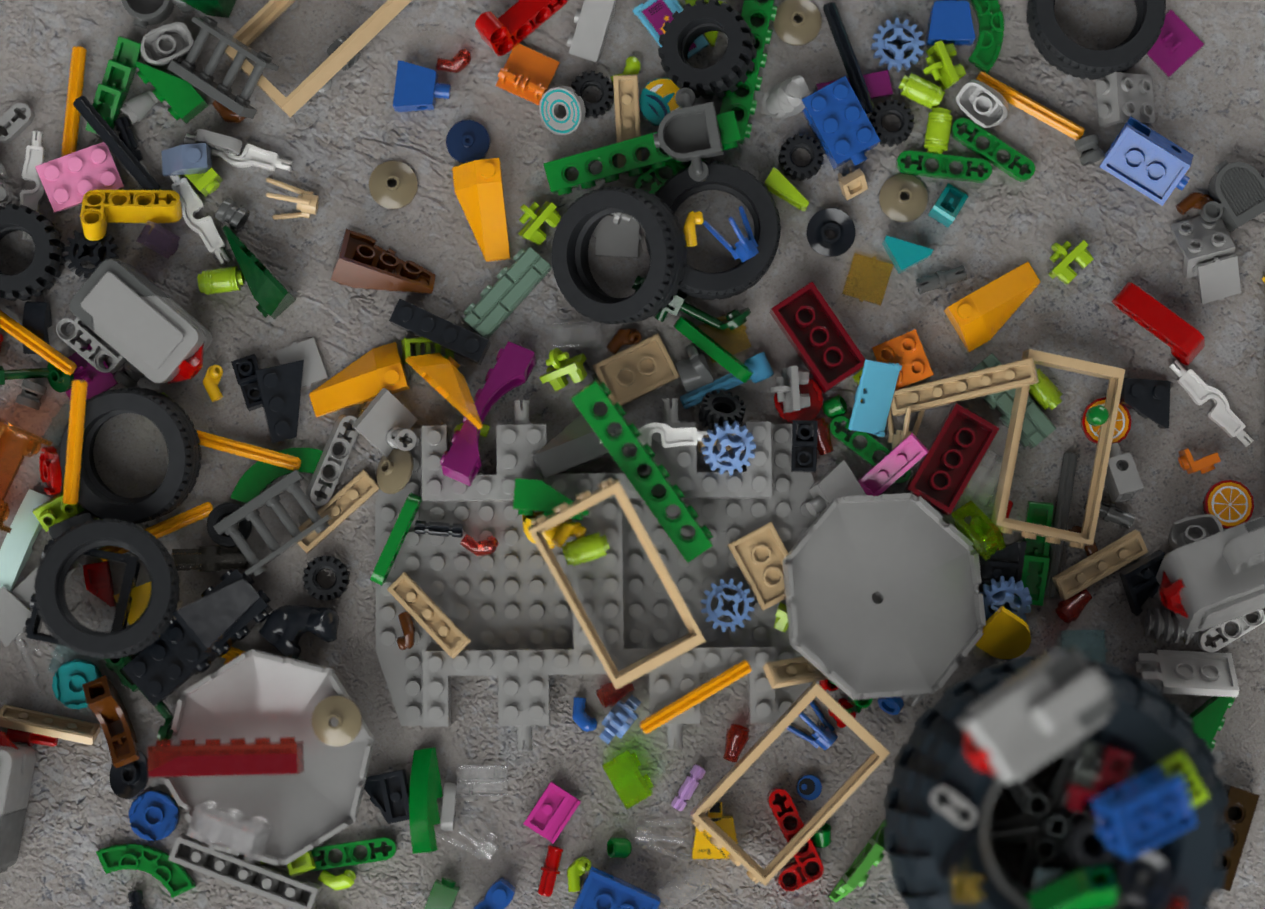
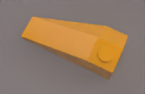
M500 159L474 160L452 167L454 192L486 262L510 260Z
M1026 262L948 306L944 312L967 351L971 352L990 341L1041 282L1030 263Z
M393 342L371 349L309 393L315 416L320 417L372 401L382 388L387 389L391 394L410 389L397 343Z
M440 353L410 356L405 359L425 381L479 430L483 427L465 376L458 370L460 365L451 356L446 359Z

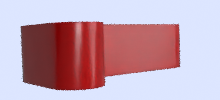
M519 0L499 18L491 11L484 12L477 18L475 27L485 43L498 56H503L561 9L568 0Z
M1128 282L1112 300L1113 304L1120 311L1171 347L1172 355L1182 364L1188 366L1205 347V338L1196 328L1135 284Z
M776 787L769 791L767 801L788 843L803 828L804 824L788 792L783 788ZM775 794L785 795L782 802L786 809L790 806L792 809L782 812L778 803L772 802L776 799ZM794 816L796 818V825L790 829L785 828L783 825L785 817ZM811 838L807 841L806 849L798 851L794 855L795 862L784 866L778 872L777 879L782 889L794 891L822 876L824 867ZM814 861L818 863V870L814 874L805 872V866L808 862ZM788 872L796 875V880L791 885H786L782 881L784 874Z

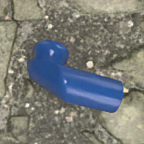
M574 697L572 715L574 722L583 731H594L598 724L595 718L590 717L585 712L586 698Z

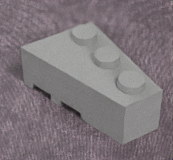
M584 0L582 9H577L574 23L577 24L575 33L571 32L568 38L567 47H570L569 54L594 62L600 60L609 33L608 29L611 19L616 11L617 0Z

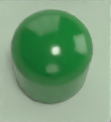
M836 395L824 401L822 406L823 412L828 418L838 417L848 410L847 404L841 395Z
M1102 405L1093 406L1086 413V420L1092 426H1100L1106 423L1109 418L1108 410Z
M824 823L811 837L815 847L825 848L830 845L831 826L827 823Z
M611 837L608 840L607 854L609 857L627 858L631 854L632 845L628 839Z

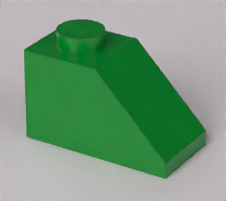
M443 877L441 881L437 879L434 882L424 909H452L460 889L455 886L456 882Z

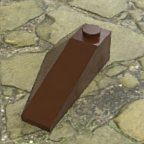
M346 229L334 264L331 280L353 288L432 294L436 275L413 261L405 262L395 256L396 252L390 248L386 251L377 246L375 239Z

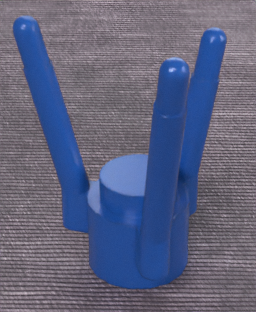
M743 206L739 207V211L748 237L744 238L734 218H729L732 228L740 240L734 244L737 249H734L707 221H703V225L732 254L735 260L740 258L743 263L759 253L756 248L759 245L754 239Z
M812 700L810 705L823 725L817 726L803 712L798 716L814 730L812 733L814 739L791 725L786 729L808 741L816 749L820 746L825 751L836 741L838 736L833 732L835 728L827 721Z

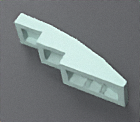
M29 489L0 549V589L4 586L11 592L33 551L32 546L42 529V525L34 515L33 509L51 500V497Z

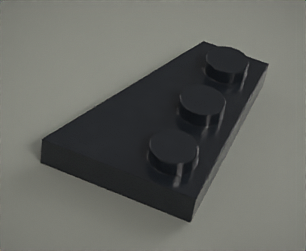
M304 360L254 371L271 443L297 437Z

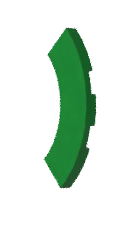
M968 0L974 8L979 26L977 44L968 61L982 72L988 74L995 64L1002 47L1004 33L1003 12L998 0Z
M289 448L277 452L300 458V473L314 474L323 451L313 448ZM258 461L240 478L230 498L248 503L261 494L274 480L284 475H289L293 470Z
M126 843L96 851L106 874L118 870L144 871L160 881L172 898L196 887L188 871L182 865L169 861L170 855L157 848L142 844Z

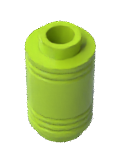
M912 72L909 77L903 76L898 87L902 90L900 95L929 109H932V107L938 108L945 94V91L941 90V86L933 84Z
M932 108L931 112L928 113L923 146L925 149H928V153L942 154L943 151L948 150L953 118L951 111L948 109Z
M238 266L204 270L201 274H198L197 282L199 291L210 295L241 290L242 285H245V277L242 271H239Z
M1040 368L1036 369L1039 383L1030 385L1029 394L1044 410L1049 407L1052 411L1063 401L1060 398L1063 393L1045 376Z
M599 532L566 542V545L562 546L567 565L573 564V566L607 556L606 550L610 549L606 535L600 536Z

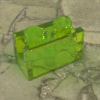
M972 500L951 514L956 528L974 544L972 547L985 560L991 558L990 555L994 554L997 548L1002 550L1006 547L1001 530ZM967 516H971L970 524L964 521Z
M628 749L602 764L604 771L626 809L653 795L651 788L654 787L648 774L643 776L638 767L642 764L636 753L630 754Z

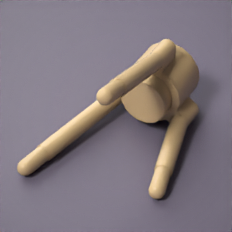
M266 178L268 183L300 194L297 198L266 193L268 198L297 203L296 209L301 210V212L273 215L272 218L274 220L300 217L310 219V214L316 215L319 196L313 195L314 192L305 191L272 178Z
M890 407L887 424L889 432L888 443H892L891 449H894L911 434V431H908L911 407L906 409L903 430H896V434H894L892 410ZM925 410L920 411L912 431L915 436H917Z

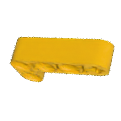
M90 190L83 196L80 219L85 238L90 241H98L106 235L108 223H175L183 215L180 195L172 190Z

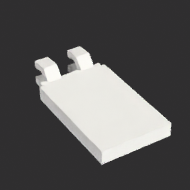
M1157 650L1156 654L1138 653L1139 662L1135 664L1136 672L1141 673L1142 680L1159 688L1162 693L1238 697L1240 690L1231 653Z

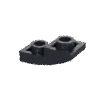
M27 301L24 305L22 326L47 344H49L47 328L52 326L50 303ZM23 344L24 354H37Z
M252 354L231 361L247 409L252 411L263 407L254 372L261 369L256 355Z
M792 421L791 472L816 473L818 421Z

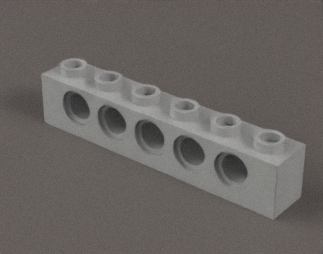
M184 833L176 837L168 858L169 861L296 909H314L322 885L298 876L293 878L288 872L262 864L242 855L210 849L204 842H200L199 839Z

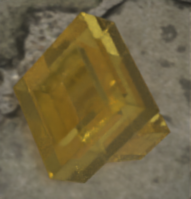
M957 873L952 876L954 902L975 904L980 903L979 900L985 898V893L979 892V882H984V876Z

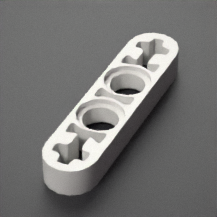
M1257 610L1258 619L1254 623L1248 622L1246 615L1231 620L1237 626V632L1232 636L1225 632L1226 623L1201 632L1197 639L1199 648L1205 652L1220 650L1265 622V610ZM1220 633V635L1225 639V641H1223L1222 638L1214 640L1213 647L1209 645L1205 646V642L1207 641V635L1209 637H1215Z

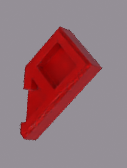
M109 561L82 565L86 590L103 600L110 607L116 606Z

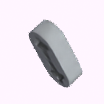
M16 103L0 117V128H8L7 132L9 133L5 137L1 135L0 131L1 143L7 144L12 142L33 122L34 112L29 106L24 103ZM19 110L23 112L26 111L24 113L26 116L24 120L18 118L19 115L17 114V112Z
M198 129L194 141L195 143H206L211 149L239 155L243 143L234 137L204 129Z
M445 783L440 830H454L458 784Z
M937 786L931 790L929 801L936 810L960 827L967 828L975 823L977 812L962 797L945 786ZM946 791L948 793L946 798L952 802L950 807L944 803L936 804L938 798L935 796L938 792L943 794ZM956 806L961 810L969 809L968 815L970 819L968 821L963 819L960 822L958 820L960 815L954 811Z

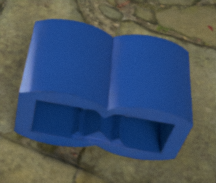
M501 877L490 886L485 898L480 900L474 909H505L512 901L516 888Z

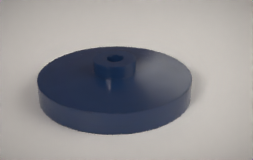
M463 120L450 128L446 137V147L454 160L465 164L474 160H481L487 155L490 148V137L485 127L473 120Z

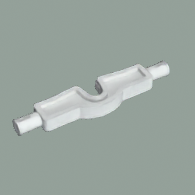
M32 131V144L26 147L22 178L34 181L36 187L33 190H22L20 192V206L24 205L39 212L40 201L45 195V190L35 166L44 163L45 149L41 146L43 132ZM23 231L22 240L33 241L32 237Z
M188 133L185 135V144H197L194 142L196 136ZM246 144L240 156L211 149L212 155L222 157L228 164L239 168L255 166L270 171H275L276 168L291 171L293 161L280 159L277 153L264 150L252 144Z
M181 175L170 176L173 181L171 185L173 191L180 195L182 215L186 224L200 235L208 251L211 254L215 253L221 265L226 264L225 261L228 263L230 259L223 249L226 245L212 217L206 216L198 220L194 218L195 214L204 207V203L186 178H182Z
M1177 360L1169 366L1179 376L1177 382L1196 405L1201 406L1209 399L1214 400L1215 406L1208 413V417L1231 438L1237 437L1245 447L1254 441L1243 430L1246 427L1245 424L1230 410L1228 400L1221 391L1212 386H1207L1192 369L1186 371Z
M650 423L638 429L641 433L638 437L643 445L648 443L650 447L652 435L656 432L661 434L662 446L664 448L697 445V441H702V438H709L703 437L708 436L707 431L697 432V428H672L663 423ZM616 429L615 433L611 434L617 435L621 433L622 429ZM626 443L623 447L636 446L633 443Z

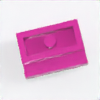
M551 781L523 824L554 844L581 801Z

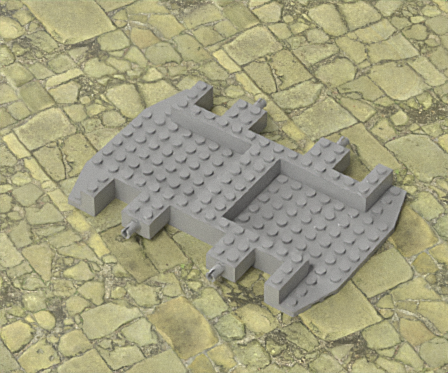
M669 398L662 399L663 421L661 423L672 428H696V422L681 423V421H678L679 399L672 398V409L669 406ZM523 400L522 411L521 401H514L515 423H512V425H496L497 475H476L471 486L443 475L440 461L444 452H449L450 428L447 425L410 428L416 435V444L409 450L413 458V471L410 480L400 492L395 494H387L379 490L375 502L377 564L408 495L412 492L422 497L418 512L385 583L382 586L376 583V653L401 726L448 727L452 725L451 676L498 675L499 726H514V728H517V751L524 750V740L526 742V751L533 750L532 728L539 725H550V675L607 674L537 545L529 541L523 531L522 515L518 514V510L513 509L515 478L541 480L574 502L577 501L575 497L586 490H589L591 493L599 489V483L609 478H612L613 481L618 478L705 639V642L646 673L649 674V716L700 686L699 673H723L743 660H746L752 668V671L748 673V721L750 723H776L783 713L810 686L811 682L772 689L763 666L767 662L803 657V655L790 645L789 627L786 632H781L774 628L775 614L779 603L762 611L727 546L772 521L789 553L820 516V513L815 516L811 515L806 508V503L814 499L809 492V489L815 484L812 474L810 472H791L792 424L746 422L744 425L748 429L747 433H752L754 437L752 441L756 444V448L752 449L755 458H748L751 465H745V472H733L731 476L729 472H724L723 475H720L719 472H697L696 445L664 448L662 446L661 434L656 432L652 435L651 448L656 455L653 457L654 461L658 466L661 463L670 474L667 479L671 485H678L684 494V497L681 498L686 506L690 504L699 515L696 518L701 527L706 525L713 535V538L710 539L713 546L689 563H687L624 473L556 474L545 479L541 478L532 456L548 443L547 425L529 422V400ZM646 464L647 473L639 474L643 476L648 475L652 469L648 464ZM656 484L652 487L651 491L654 495L661 496L665 493L666 488L662 484ZM615 494L587 508L589 516H584L583 520L572 519V522H580L581 526L587 529L585 536L597 532L600 533V536L606 535L610 547L609 550H606L607 556L573 566V564L567 565L562 547L559 548L555 545V548L551 550L617 670L620 671L688 634L689 631ZM672 504L666 508V512L670 516H676L679 514L680 508ZM420 520L426 521V523L431 521L450 523V525L462 524L464 527L463 536L457 538L452 537V535L446 537L428 535V533L416 534L414 531L415 522ZM685 525L680 530L684 536H691L695 531L691 525ZM575 536L569 537L566 540V542L575 540L577 538ZM403 572L407 573L471 640L454 659L443 650L413 617L412 620L415 627L414 646L411 649H399L397 638L403 637L404 634L398 615L407 612V610L387 589ZM730 578H732L734 581L733 585L742 582V590L750 589L747 598H754V601L750 602L749 606L755 609L747 613L751 617L750 621L745 619L742 621L745 627L741 628L737 624L735 625V632H732L730 627H727L726 631L722 632L720 625L713 629L712 625L714 622L712 620L709 622L705 621L708 613H701V610L706 608V604L700 601L708 597L704 593L705 590L710 592L713 590L710 585L711 583L720 586V579H723L725 584H728ZM722 589L726 595L733 596L737 593L733 589ZM715 595L711 600V611L717 607L718 600ZM720 595L724 604L721 609L723 611L729 610V612L735 615L731 607L734 604L733 601H727ZM784 599V600H782V601H780V602L786 604V599ZM743 600L738 603L737 611L740 615L744 610ZM721 615L717 618L722 622L733 621L727 615ZM700 703L665 723V726H667V749H674V738H676V749H683L682 726H685V724H700ZM797 716L794 721H799L800 717Z

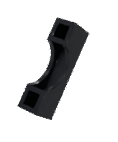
M400 298L389 319L392 325L430 340L478 365H481L491 344L488 339Z

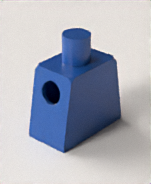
M957 0L934 1L931 7L925 45H934L935 42L940 40L944 44L972 45L975 40V32L969 2Z
M398 60L393 100L395 112L434 110L436 98L450 99L451 84L438 83L437 71Z

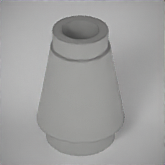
M148 90L124 102L121 111L134 124L137 121L140 122L158 102V99Z

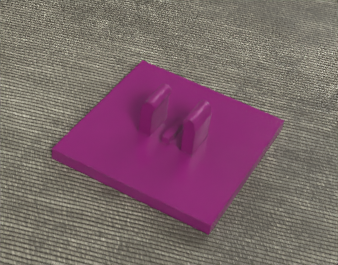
M1170 10L1165 16L1164 25L1161 28L1157 41L1147 52V55L1170 77L1205 44Z
M88 344V348L86 350H92L90 344ZM77 352L67 357L77 365L73 373L74 380L87 381L86 400L119 384L113 378L114 375L112 373L98 371ZM103 361L104 366H105L106 368H109V367L107 366L106 362ZM70 389L69 391H66V394H67V396L69 397V399H70V401H71V389Z

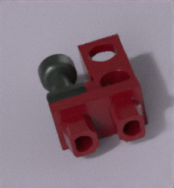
M1082 739L1080 750L1084 751L1078 768L1071 770L1068 783L1066 782L1064 789L1068 792L1066 807L1082 812L1085 798L1093 799L1123 784L1133 755ZM1101 754L1102 760L1099 770H1092L1094 755ZM1092 806L1090 814L1096 816Z

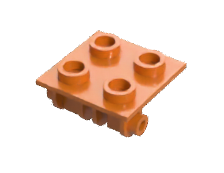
M518 44L512 49L504 68L500 69L499 79L495 86L540 106V100L547 91L560 62Z
M916 329L872 347L878 362L888 364L889 362L899 363L902 365L895 390L934 375Z

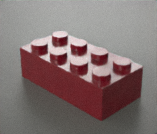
M810 282L771 308L769 313L824 393L863 368L865 358L813 282Z
M956 403L951 407L928 447L929 452L920 461L904 491L912 493L917 497L921 496L934 509L946 516L950 515L1000 428Z

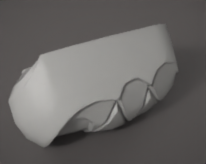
M170 23L155 28L143 36L141 54L147 64L153 67L170 64L171 60L176 61L190 52L194 41L184 23Z
M796 75L773 86L763 98L762 105L766 114L775 119L792 117L799 114L805 108L802 99L810 95L804 78Z
M976 79L970 80L956 97L957 104L962 111L975 123L984 128L1001 124L1009 114V104L998 91Z
M1215 515L1191 516L1173 523L1168 536V544L1173 551L1176 548L1224 530L1221 522Z

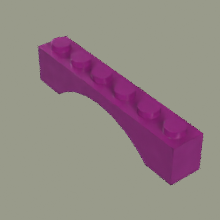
M509 341L505 348L499 350L494 369L490 368L488 370L483 389H478L474 397L475 406L482 425L492 406L503 395L515 387L526 383L536 364L535 352ZM464 416V424L460 431L456 430L451 441L452 446L449 452H444L440 464L443 475L471 486L481 467L478 442L480 430Z

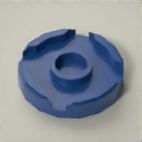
M148 791L139 795L129 810L130 826L133 832L140 838L148 841H156L168 837L176 829L179 822V808L176 801L169 794L162 791Z

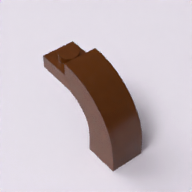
M105 675L83 684L87 705L96 715L103 729L113 765L119 768L140 759L136 746L138 741L133 725L118 692L108 677Z

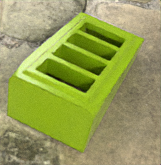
M773 167L764 182V186H766L769 192L803 212L806 211L809 205L808 200L777 168Z
M423 337L402 339V363L408 364L405 359L411 356L410 344H414L415 356L421 355L420 344H424L425 354H431V343L434 342ZM434 343L435 353L441 354V346ZM445 348L444 357L447 359L451 356L454 359V352Z
M1178 751L1157 764V766L1162 767L1165 779L1175 774L1182 775L1185 772L1188 774L1184 778L1185 784L1190 781L1194 784L1187 789L1188 794L1196 790L1200 793L1190 800L1192 808L1209 798L1207 791L1183 751ZM1181 763L1183 767L1172 774L1170 769Z

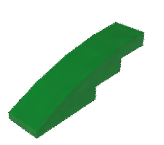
M124 36L118 37L113 57L108 60L103 81L98 84L93 101V107L112 129H114V122L120 115L121 108L132 84L137 69L135 63L139 62L141 57V43ZM87 122L85 130L97 134Z
M1028 501L1025 522L1051 527L1054 505L1052 503ZM1036 536V540L1023 537V540H1026L1027 543L1021 578L1024 588L1028 587L1032 599V604L1030 605L1043 606L1050 560L1048 556L1050 543L1045 542L1046 537Z
M436 747L414 750L409 792L410 834L413 854L438 850L434 825L441 824L437 798L443 797Z

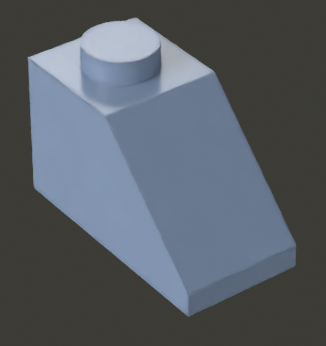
M206 143L183 144L161 151L163 176L202 174L212 168L211 148Z

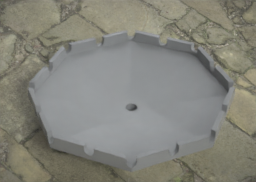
M912 493L834 498L782 561L790 645L852 700L934 694L938 689L942 688L959 666L957 663L962 658H965L983 635V626L986 625L983 594L979 593V585L982 584L979 554L972 547L974 544L952 524L945 523L942 520L943 516L921 496L917 497Z
M251 649L225 664L218 671L184 690L177 701L171 727L173 735L168 740L163 764L178 756L297 754L298 774L165 777L163 779L177 804L185 809V817L199 841L204 842L209 846L208 848L234 855H246L250 859L277 866L287 865L357 821L375 738L363 719L358 736L344 746H329L320 741L315 735L311 721L313 711L318 703L327 697L336 695L350 699L332 668ZM332 717L331 725L336 727L338 719Z

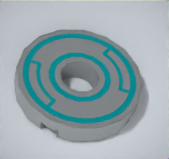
M562 85L549 89L543 94L539 106L542 122L554 134L563 136L574 133L585 120L586 109L584 101L571 87ZM560 104L566 108L567 113L565 117L559 112Z

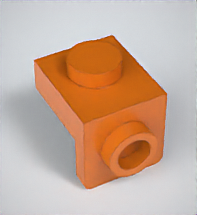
M1189 448L1179 451V464L1182 470L1187 471V474L1199 470L1201 474L1216 469L1214 464L1221 462L1217 452L1194 461Z

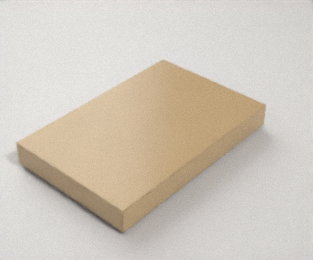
M658 333L592 365L600 383L604 381L612 393L609 395L610 399L614 404L619 402L621 406L680 378Z
M772 521L727 545L762 611L786 599L782 561L787 556L788 551Z

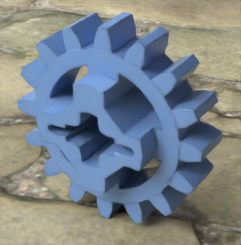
M896 18L894 24L886 20L885 28L881 25L878 26L877 31L879 34L873 35L872 39L876 42L872 43L871 49L877 50L873 58L880 57L879 66L886 63L888 71L893 66L896 67L897 72H900L902 66L909 70L911 67L910 62L915 65L918 63L919 60L916 56H922L924 51L919 48L924 46L925 41L919 40L923 33L915 32L916 24L910 27L908 26V19L902 24L899 18ZM892 31V35L890 38H885V40H882L887 33ZM895 41H898L899 45L902 46L901 49H897V46L894 45ZM913 50L909 57L903 59L905 52Z
M727 420L724 421L723 427H720L717 423L714 424L716 430L713 432L708 429L707 434L709 438H702L705 447L701 448V452L705 455L703 457L705 463H710L709 466L712 471L718 467L720 475H723L725 470H728L730 476L733 475L734 469H737L740 473L743 472L741 466L743 464L750 466L748 458H755L752 449L756 448V444L752 441L754 439L752 433H747L748 429L745 425L739 429L737 421H734L732 426H729ZM728 445L732 448L729 451L725 448Z
M1001 576L1000 582L991 579V586L984 584V592H979L983 594L986 621L1001 606L1024 621L1026 620L1025 613L1031 612L1030 604H1032L1029 589L1028 587L1024 588L1022 581L1015 584L1014 577H1010L1009 581H1005L1004 577Z
M730 578L728 584H725L724 580L720 579V586L711 583L710 585L713 590L711 592L708 590L704 591L708 597L700 601L706 604V608L702 609L701 613H708L705 621L709 622L712 620L714 622L712 625L713 629L720 625L722 632H725L727 627H730L731 631L735 632V625L738 624L743 628L745 626L742 621L744 619L751 620L747 613L755 609L749 606V603L754 601V598H747L750 589L742 590V582L733 585L734 581ZM722 589H733L737 593L733 596L726 595ZM715 595L718 600L717 607L711 611V600ZM720 595L727 601H733L734 604L731 607L735 615L729 612V610L723 611L721 609L724 604ZM743 600L744 610L740 615L737 611L738 603ZM721 615H727L733 621L722 622L717 618Z
M633 695L630 696L625 704L619 700L601 724L606 728L599 738L607 744L610 743L615 735L621 739L639 715L634 711L641 701Z

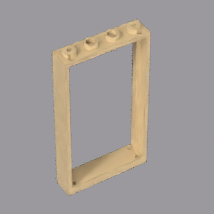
M270 0L233 37L249 46L296 0ZM387 0L287 97L263 75H261L257 86L291 118L412 0ZM228 45L225 53L233 61L238 51ZM245 58L240 69L249 77L254 66Z
M1028 349L1023 351L1021 360L1034 358L1037 365L1108 379L1109 384L1104 407L1109 412V418L1100 427L1081 533L1005 518L1030 385L1016 388L990 526L998 527L997 532L1012 535V531L1022 532L1021 537L1036 540V536L1046 537L1045 542L1060 544L1061 541L1070 542L1069 547L1084 549V546L1093 545L1125 369Z
M609 478L598 484L599 489L591 493L589 490H586L575 497L577 501L569 505L566 502L558 505L553 509V514L547 517L543 514L531 520L532 525L528 527V531L617 690L705 642V639L618 478L614 481L612 478ZM615 494L689 631L688 634L620 671L617 670L543 535V532Z
M814 681L690 812L691 817L694 818L691 822L701 832L705 829L712 835L709 838L710 841L719 849L724 847L730 853L728 857L738 867L742 864L749 870L746 874L756 884L760 881L765 886L882 763L890 752ZM817 697L874 752L763 869L714 823L706 813L812 700Z

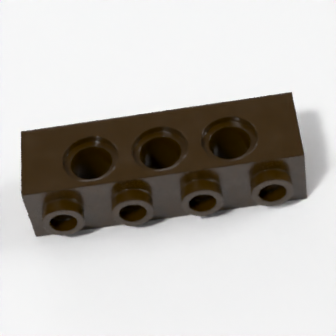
M1224 784L1230 804L1224 810L1225 822L1231 826V849L1223 853L1222 867L1227 869L1223 889L1230 891L1260 795ZM1235 806L1237 815L1235 818L1230 819L1228 817V810L1230 807Z

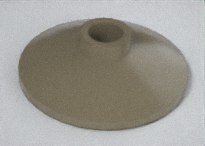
M785 0L777 8L773 26L777 36L782 41L790 45L800 46L816 38L821 28L822 19L818 8L811 1ZM799 15L802 17V22L797 23L793 18Z
M387 161L380 164L374 169L369 180L371 196L380 206L387 209L405 207L414 199L418 189V181L414 171L407 164L400 161ZM395 179L397 181L396 186L389 187V180Z
M898 174L889 178L881 187L879 203L887 217L896 222L905 223L913 221L922 215L928 203V194L924 184L918 178L909 174ZM903 192L909 195V199L906 201L900 198V194Z
M394 448L388 457L382 456L376 472L377 484L381 491L387 494H395L407 485L413 471V458L410 451Z
M337 695L330 696L320 701L315 707L312 714V728L317 738L323 743L334 747L344 746L358 736L362 726V716L357 705L349 698ZM332 717L338 719L336 727L331 725Z

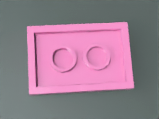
M104 142L35 166L54 214L82 204L84 194L90 190H121L124 188L108 146Z

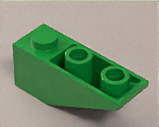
M138 61L135 63L139 68L136 74L145 84L150 82L155 87L152 92L161 103L165 100L171 106L168 111L176 121L181 118L187 124L209 106L186 80Z
M515 478L513 509L518 510L519 515L533 516V511L543 512L544 516L547 517L554 513L553 509L564 502L569 505L574 502L541 480ZM584 510L569 519L583 520L584 516H589V511Z
M1213 696L1188 716L1192 719L1193 730L1199 738L1205 740L1211 751H1213L1216 743L1213 740L1216 732L1220 731L1224 726L1225 717L1223 716L1226 709L1233 705L1235 697Z
M1110 865L1076 872L1028 894V899L1032 909H1103L1115 907L1118 887Z

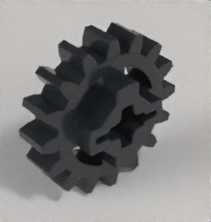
M75 230L73 231L75 238H67V241L71 243L70 246L63 248L69 252V255L64 257V260L71 262L68 268L70 270L76 269L75 274L79 277L84 273V278L86 279L93 274L103 261L110 258L119 259V256L113 253V251L119 248L116 244H111L114 241V237L111 235L107 236V231L102 239L92 242L85 238L84 233H79ZM91 248L93 249V257L89 256L90 253L88 250ZM107 251L105 260H103L104 252ZM93 264L95 268H84L82 266Z

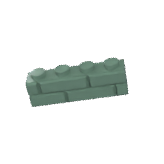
M528 247L526 251L522 248L513 258L515 263L510 268L504 267L497 275L499 280L492 287L489 284L480 294L482 299L476 305L471 303L463 314L466 315L463 318L464 322L481 337L489 339L551 271V265L531 247Z
M991 353L970 372L1002 364ZM1016 388L985 395L986 397L984 398V401L992 410L996 408L1001 413L1000 420L1007 428H1009ZM1028 395L1019 443L1023 447L1029 446L1031 449L1057 428Z

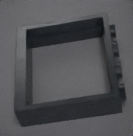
M49 539L48 545L45 544L44 551H42L41 555L42 559H44L45 557L44 553L46 552V550L49 548L51 544L55 543V540ZM95 548L91 549L83 555L126 563L111 632L127 627L132 602L131 590L136 587L142 561L134 556ZM33 593L30 600V608H33L31 618H27L25 622L26 638L62 645L52 635L40 633L43 622L38 613L39 609L36 607L35 593Z

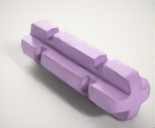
M696 764L690 771L691 775L687 776L678 791L679 795L675 796L671 802L673 808L683 811L687 804V799L691 798L699 784V779H702L706 772L704 768Z

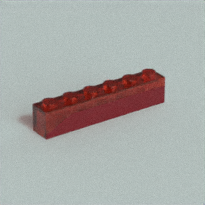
M293 736L280 737V741L270 742V737L255 738V742H246L245 738H230L228 743H221V738L205 739V743H196V739H181V744H171V739L156 740V744L147 747L148 777L282 775L304 772L303 741H295Z

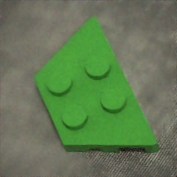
M885 819L828 895L834 902L837 903L855 890L857 886L862 887L869 877V874H867L872 865L876 867L883 859Z

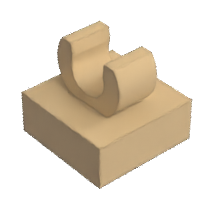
M850 167V173L844 177L841 173L838 174L842 195L846 200L868 190L865 175L860 168L855 170L853 167Z

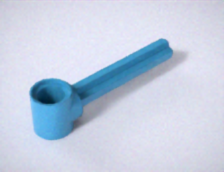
M765 352L754 355L744 361V365L753 371V375L749 379L753 383L761 382L774 375ZM729 373L714 380L713 383L680 396V401L685 409H689L702 403L703 397L708 392L710 394L714 390L717 393L720 390L725 392L744 382Z

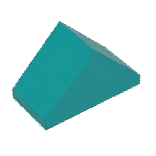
M948 183L928 213V216L949 228L969 196Z
M887 235L882 243L898 274L928 259L933 253L931 248Z

